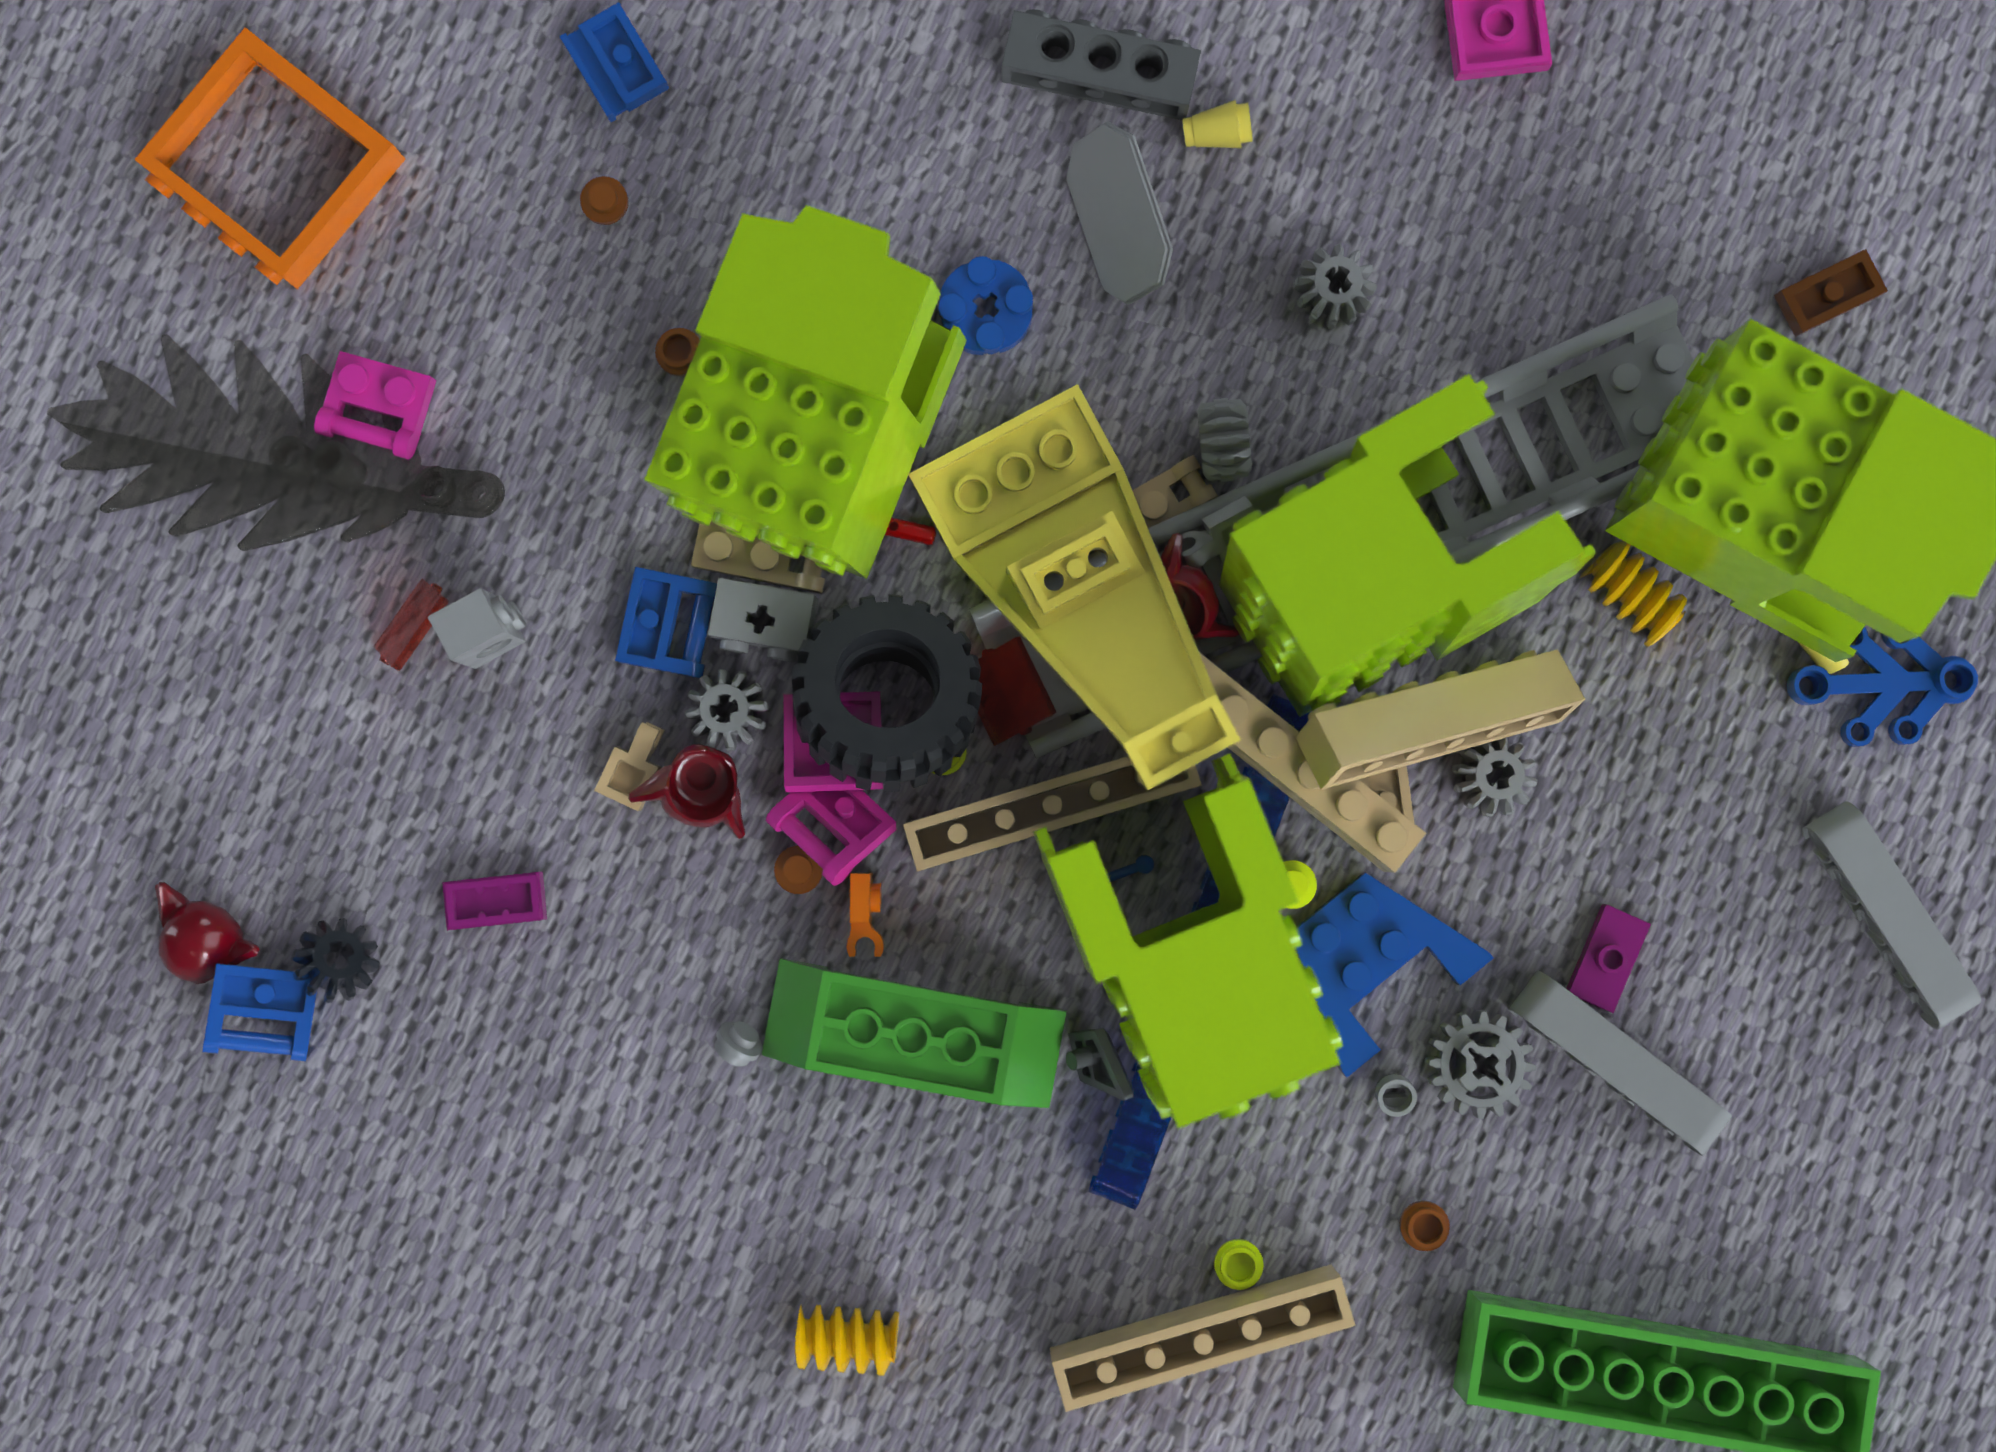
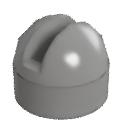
M1392 1073L1383 1076L1377 1082L1375 1098L1384 1113L1393 1117H1400L1408 1114L1415 1107L1417 1093L1412 1083L1406 1077ZM1389 1088H1406V1093L1389 1092L1384 1094L1385 1090Z

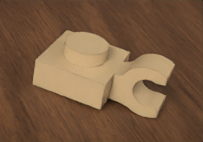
M642 722L629 751L621 747H614L594 791L636 811H641L646 801L631 803L628 799L629 793L662 768L650 762L649 759L656 750L665 730L649 722Z

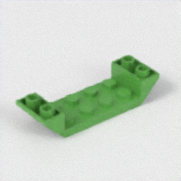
M780 958L762 1055L802 1069L996 1105L1049 1108L1067 1011L1023 1002L1012 1004L828 970L826 966Z

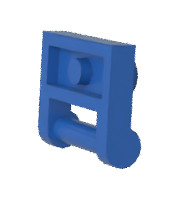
M635 567L615 661L700 679L705 669V665L701 664L717 583ZM682 593L695 595L683 657L682 659L669 657L681 596Z
M217 963L202 1052L218 1054L219 1049L282 1054L291 1055L290 1060L306 1062L317 991L312 996L305 993L307 986L312 981L311 978L296 981L293 976L295 971ZM224 1015L296 1022L294 1036L222 1029Z

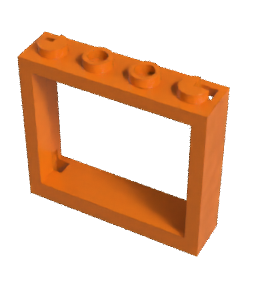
M245 27L134 160L150 172L144 180L169 199L176 192L187 202L181 209L200 225L206 228L212 221L220 227L223 232L218 236V239L241 257L248 250L260 259L254 268L274 284L278 285L284 278L298 290L405 161V158L390 141ZM256 65L367 152L281 257L170 170L171 166Z

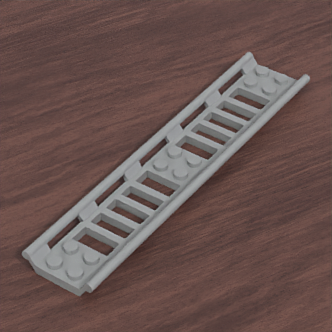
M1672 294L1475 381V383L1484 380L1488 386V390L1484 395L1485 398L1497 392L1500 393V400L1490 404L1495 414L1493 417L1454 439L1488 511L1464 522L1447 484L1428 493L1445 531L1437 535L1456 564L1470 562L1558 510L1563 518L1567 520L1614 499L1621 494L1628 482L1633 480L1640 466L1602 483L1596 479L1640 459L1647 445L1653 438H1656L1664 423L1661 420L1668 406L1680 394L1687 381L1685 375L1694 359L1677 326L1678 303ZM1629 334L1628 343L1547 379V370ZM1590 377L1625 448L1594 463L1561 394V390ZM1541 400L1574 470L1573 473L1553 482L1550 481L1517 411ZM1497 419L1531 489V492L1507 502L1474 432V429ZM1375 427L1148 528L1155 546L1170 540L1172 534H1182L1203 525V518L1244 496L1253 505L1255 511L1260 510L1262 515H1265L1280 506L1278 500L1286 494V487L1350 458L1357 437ZM1323 479L1310 486H1307V488L1310 489L1326 479ZM1545 502L1551 504L1547 508L1476 540L1468 542L1465 539ZM1098 550L1088 555L1089 563L1092 566L1102 567L1106 564L1107 558L1102 551ZM1214 556L1202 565L1201 569L1212 581L1219 601V608L1227 625L1235 626L1232 617L1237 614L1219 587L1223 569L1217 556ZM1051 573L1044 578V584L1049 590L1056 591L1063 586V580L1060 575ZM990 600L969 608L982 643L1036 759L1106 728L1093 713L1072 721L1070 716L1086 710L1088 707ZM1240 634L1237 637H1209L1203 640H1194L1198 651L1205 656L1241 640L1242 637ZM1252 640L1209 660L1223 672L1228 673L1257 660L1262 655Z

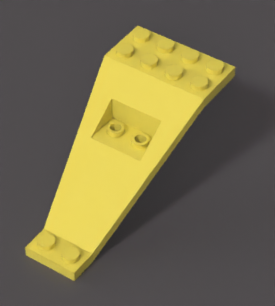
M1078 384L908 474L954 562L1122 744L1146 790L1155 787L1241 740L1215 693L1125 471ZM1094 550L1102 551L1107 558L1106 564L1102 567L1092 566L1089 563L1088 554ZM1056 573L1061 576L1063 586L1059 590L1052 591L1045 586L1044 578L1048 574Z

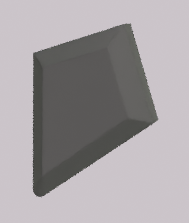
M1104 1028L1068 1033L1072 1051L1067 1052L1066 1063L1071 1070H1077L1080 1081L1121 1100L1132 1098V1084Z

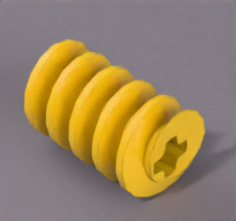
M1621 540L1606 549L1579 578L1591 573L1595 576L1588 589L1591 593L1604 587L1608 589L1602 602L1605 607L1617 601L1622 603L1616 615L1618 620L1634 614L1636 619L1630 631L1634 634L1648 628L1650 633L1644 645L1649 647L1664 637L1683 618L1686 611L1682 612L1686 605L1687 598L1683 594H1677L1668 598L1673 588V584L1669 580L1653 585L1659 574L1658 569L1653 566L1639 572L1645 557L1641 553H1636L1625 558L1631 545Z
M801 1304L795 1335L797 1367L805 1369L812 1355H814L817 1369L825 1371L831 1357H834L837 1371L844 1373L850 1360L854 1359L857 1373L864 1374L870 1361L874 1360L878 1376H884L890 1362L895 1364L899 1312L894 1311L889 1324L884 1325L880 1310H874L869 1323L866 1324L863 1321L860 1308H855L849 1322H844L841 1307L835 1306L829 1320H824L821 1305L815 1306L808 1319L804 1317Z

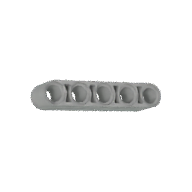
M1844 801L1802 828L1804 838H1811L1817 849L1813 850L1832 881L1837 878L1843 887V890L1840 891L1841 895L1858 921H1865L1870 929L1867 935L1884 961H1891L1897 970L1893 975L1912 1004L1915 1002L1919 1004L1924 1012L1920 1016L1929 1026L1936 1030L1941 1029L1981 1003V996L1975 984L1868 820L1855 805Z
M1537 970L1508 1009L1514 1016L1517 1017L1519 1015L1528 1021L1527 1025L1555 1047L1559 1045L1566 1050L1568 1057L1593 1076L1598 1075L1607 1081L1605 1085L1633 1106L1636 1104L1645 1110L1644 1114L1672 1136L1675 1134L1683 1139L1685 1146L1701 1156L1705 1155L1732 1118V1115L1722 1106L1557 981Z

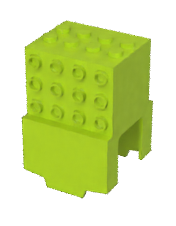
M808 205L803 208L792 223L742 213L695 330L701 336V339L644 478L647 483L669 497L666 505L681 511L682 516L706 526L713 522L726 528L727 533L753 543L755 538L771 545L770 548L788 557L798 559L801 554L815 561L817 567L831 573L843 576L846 571L865 579L868 578L919 447L925 448L967 341L960 327L953 325L950 330L930 320L941 293L931 277L889 256L890 235L888 232Z
M1750 318L1724 341L1717 338L1706 354L1700 352L1694 359L1685 375V379H1687L1680 394L1672 400L1661 420L1664 422L1656 438L1650 441L1638 462L1640 467L1633 480L1628 482L1615 503V508L1617 509L1605 529L1611 535L1732 599L1729 605L1834 662L1854 657L1857 650L1850 646L1866 625L1901 643L1920 637L1950 595L1966 599L1976 598L1996 561V438L1902 388L1894 393H1890Z
M1470 374L1357 437L1350 458L1337 463L1327 470L1324 474L1326 480L1310 489L1305 484L1299 485L1278 500L1279 507L1265 515H1262L1260 510L1254 511L1233 525L1235 532L1230 535L1219 587L1237 614L1232 617V621L1238 633L1246 643L1253 640L1262 657L1257 660L1263 674L1271 684L1276 682L1280 684L1299 717L1329 703H1335L1337 706L1342 702L1340 698L1347 693L1348 689L1355 686L1358 692L1364 691L1384 678L1383 673L1391 668V664L1398 662L1400 667L1403 668L1427 653L1426 648H1429L1436 661L1540 602L1556 586L1576 575L1596 553L1591 544L1584 548L1582 547L1558 510L1466 564H1456L1416 500L1459 476L1457 469L1447 456L1442 445L1494 416L1495 412L1484 397L1488 390L1484 380L1475 383Z
M1231 754L1211 761L1218 779L1215 789L1182 801L1219 891L1218 902L1134 936L1130 934L1094 841L1086 844L1082 841L1056 852L1046 827L1033 831L1042 860L1086 970L1096 983H1103L1111 1005L1113 1004L1114 1009L1120 1013L1121 1018L1125 1016L1127 1018L1126 1021L1119 1023L1129 1050L1141 1066L1138 1073L1147 1096L1157 1112L1159 1111L1161 1118L1170 1116L1178 1129L1217 1113L1220 1119L1234 1117L1250 1108L1248 1101L1266 1093H1268L1270 1099L1286 1096L1300 1088L1298 1080L1341 1064L1335 1050L1343 1046L1339 1032L1330 1016L1325 1018L1322 1012L1319 1011L1315 998L1322 996L1318 980L1310 966L1304 968L1303 964L1300 963L1294 949L1302 946L1299 933L1291 917H1283L1279 912L1281 909L1299 903L1251 782L1249 778L1239 774Z

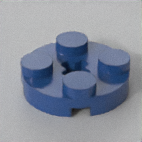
M979 256L955 269L944 282L940 291L939 316L942 326L950 330L953 325L960 327L967 340L963 351L973 355L1002 353L1015 347L1027 334L1032 322L1033 295L1025 278L1011 265L999 260H991L986 256ZM989 296L995 298L994 307L998 311L997 315L993 317L986 314L982 319L975 315L978 307L974 301L980 297L984 300Z

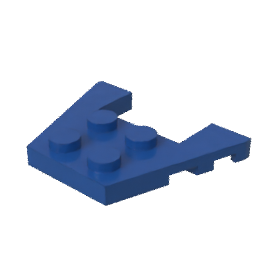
M1367 873L1359 875L1296 926L1302 946L1294 949L1300 963L1303 964L1304 968L1310 966L1318 980L1322 996L1315 998L1319 1011L1322 1012L1325 1018L1328 1016L1332 1018L1339 1032L1343 1046L1335 1050L1341 1063L1338 1064V1067L1345 1077L1350 1076L1381 1050L1350 1012V1008L1425 947L1428 948L1457 985H1462L1494 959L1488 951Z

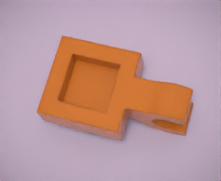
M850 873L851 931L846 945L849 957L857 955V942L862 937H868L874 942L875 957H881L884 952V939L872 926V912H881L882 884L873 883V873Z

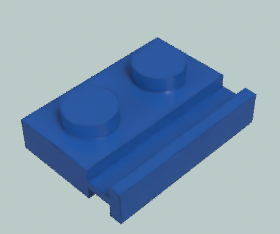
M619 2L578 25L579 29L567 35L564 33L559 36L610 123L617 120L616 116L626 110L630 112L670 89Z

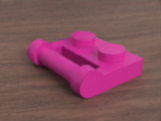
M339 351L324 404L317 412L315 418V433L329 438L340 435L392 450L394 456L410 460L415 454L437 380L425 374ZM347 404L403 420L401 428L396 432L346 418L342 415Z
M863 790L790 792L769 811L766 817V822L776 832L783 831L823 869V877L833 886L843 882L859 862L896 831V821ZM805 808L846 847L836 855L796 815Z

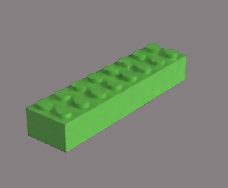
M1468 1290L1453 1389L1466 1404L1744 1452H1870L1881 1371L1854 1355Z

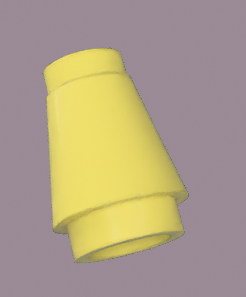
M1236 100L1192 115V117L1183 118L1186 147L1242 148L1241 143L1253 142L1248 102L1236 104Z

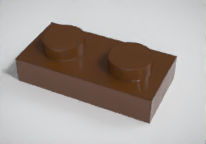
M1864 249L1780 290L1774 297L1794 336L1797 337L1888 292L1867 250Z

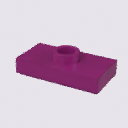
M543 871L442 882L447 931L548 920Z
M1602 904L1566 989L1582 1001L1607 1012L1614 1013L1651 924L1612 906Z

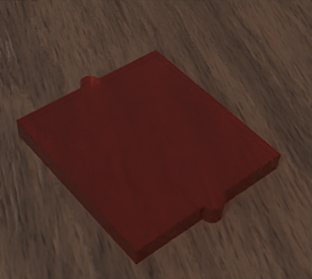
M423 578L420 580L373 646L381 655L379 661L390 665L400 672L432 627L428 616L446 607L449 603V600L441 594L442 587L435 583L430 584Z
M1020 636L1009 640L996 649L989 648L982 651V657L978 659L981 668L979 682L982 683L978 714L994 746L1005 742L1019 733L1021 735L1031 733L1032 726L1057 713Z

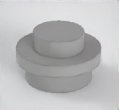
M741 1021L724 1022L717 1030L715 1050L726 1062L734 1066L743 1067L749 1061L756 1060L762 1053L763 1047L759 1040V1035L749 1024Z

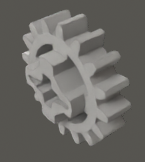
M1476 1010L1474 1021H1471L1465 1013H1457L1458 1026L1454 1028L1442 1022L1440 1028L1446 1036L1442 1041L1430 1038L1428 1042L1438 1051L1436 1056L1425 1058L1426 1064L1437 1069V1073L1432 1074L1427 1080L1433 1086L1443 1085L1444 1088L1437 1097L1444 1103H1448L1456 1098L1453 1110L1462 1115L1471 1106L1473 1116L1478 1119H1484L1486 1107H1489L1495 1115L1503 1116V1102L1508 1101L1518 1107L1521 1102L1515 1094L1517 1089L1531 1090L1532 1085L1524 1080L1523 1076L1524 1072L1536 1070V1065L1524 1061V1055L1530 1053L1533 1047L1526 1042H1517L1523 1032L1520 1027L1513 1025L1504 1030L1507 1018L1502 1015L1496 1014L1489 1023L1488 1014L1483 1010ZM1474 1032H1490L1494 1034L1492 1038L1489 1037L1483 1043L1474 1042L1467 1035ZM1453 1050L1456 1053V1068L1450 1073L1449 1061ZM1469 1051L1486 1058L1484 1064L1492 1078L1474 1071L1477 1065ZM1510 1057V1071L1507 1077L1505 1075L1506 1059ZM1478 1086L1487 1087L1493 1092L1485 1096L1465 1094L1467 1091L1472 1092Z

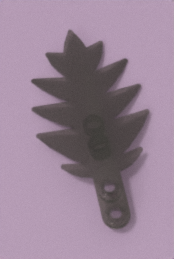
M166 334L161 336V343L176 408L133 374L105 361H99L97 368L99 369L108 399L79 401L50 407L47 411V415L71 432L92 442L60 463V466L65 470L104 471L152 464L100 506V510L104 513L144 506L212 483L169 529V534L178 537L259 509L278 499L237 544L238 549L241 551L292 541L348 522L356 517L359 518L340 536L344 542H351L374 534L405 517L408 511L484 518L497 511L505 497L504 485L496 475L480 470L470 471L442 468L440 466H422L418 448H416L413 457L408 460L394 456L392 450L340 435L329 438L316 434L314 430L317 412L324 404L331 376L308 354L301 356L305 429L290 400L262 362L241 340L234 342L239 415L221 389L194 358ZM346 404L343 417L373 425L360 408ZM382 414L384 428L398 432L402 426L401 420ZM440 487H443L442 490L438 494H436L437 490Z

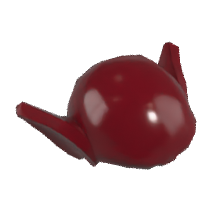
M1180 533L1172 534L1160 559L1193 639L1237 637L1239 633L1235 626L1215 621L1218 614L1219 601L1212 581L1199 568L1181 565L1183 536Z
M691 744L683 748L670 765L656 771L648 780L629 793L628 799L631 803L660 801L667 815L684 825L707 828L723 822L738 839L743 838L746 833L742 820L740 792L737 787L738 774L736 766L729 754L702 744Z
M159 882L155 886L159 919L163 927L159 936L158 954L164 966L174 976L195 984H203L214 979L217 963L238 965L259 954L260 949L258 945L244 939L239 923L227 910L207 901H189L183 894L165 882Z

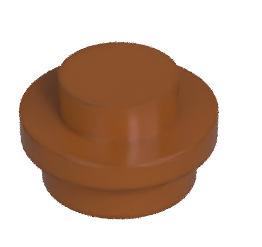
M607 176L596 177L590 180L582 189L580 195L581 208L586 217L596 224L610 225L616 223L625 215L628 209V194L623 185L614 178Z
M673 328L666 331L658 339L655 347L657 362L668 374L686 376L700 339L695 333L685 328Z
M799 846L785 849L778 856L774 866V874L778 884L785 891L793 894H804L812 891L820 883L823 876V869Z
M1417 1201L1410 1204L1403 1211L1399 1227L1403 1239L1412 1248L1419 1251H1432L1439 1248L1446 1241L1449 1235L1450 1223L1444 1210L1437 1204L1430 1201Z

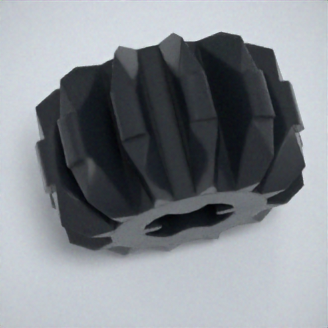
M345 918L338 920L334 931H332L325 920L317 923L316 934L304 931L299 939L304 948L295 949L291 957L292 961L302 965L295 970L293 974L294 979L302 981L311 978L312 981L307 986L305 993L312 996L321 987L325 989L324 1001L326 1003L333 1002L338 989L347 1001L355 997V986L365 990L368 989L372 983L368 973L376 972L380 965L379 960L369 956L378 947L376 941L361 943L360 940L366 931L364 926L361 925L352 934L346 932L348 923ZM329 953H336V959L340 955L346 959L341 969L335 968V962L332 966L326 963Z

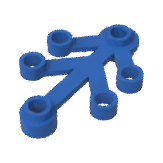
M1864 627L1858 635L1857 642L1850 647L1857 650L1856 654L1877 673L1829 675L1820 666H1806L1798 668L1790 674L1787 680V692L1791 699L1800 705L1822 703L1830 695L1879 693L1857 718L1848 719L1841 726L1840 735L1842 740L1849 746L1859 747L1865 746L1873 740L1874 730L1908 692L1927 691L1908 715L1896 717L1889 724L1888 733L1891 740L1899 745L1916 743L1921 738L1923 727L1945 703H1962L1973 695L1978 685L1976 669L1967 660L1958 656L1942 658L1920 637L1898 643L1882 634V640L1886 646L1891 649H1903L1925 670L1908 672L1868 636V632ZM1948 671L1953 673L1957 679L1956 686L1953 689H1949L1945 684L1944 676ZM1803 677L1810 679L1813 684V690L1809 695L1803 694L1799 688L1800 680ZM1903 721L1909 723L1912 727V734L1908 739L1903 738L1899 733V726ZM1855 723L1860 724L1864 729V736L1860 741H1856L1851 736V728Z

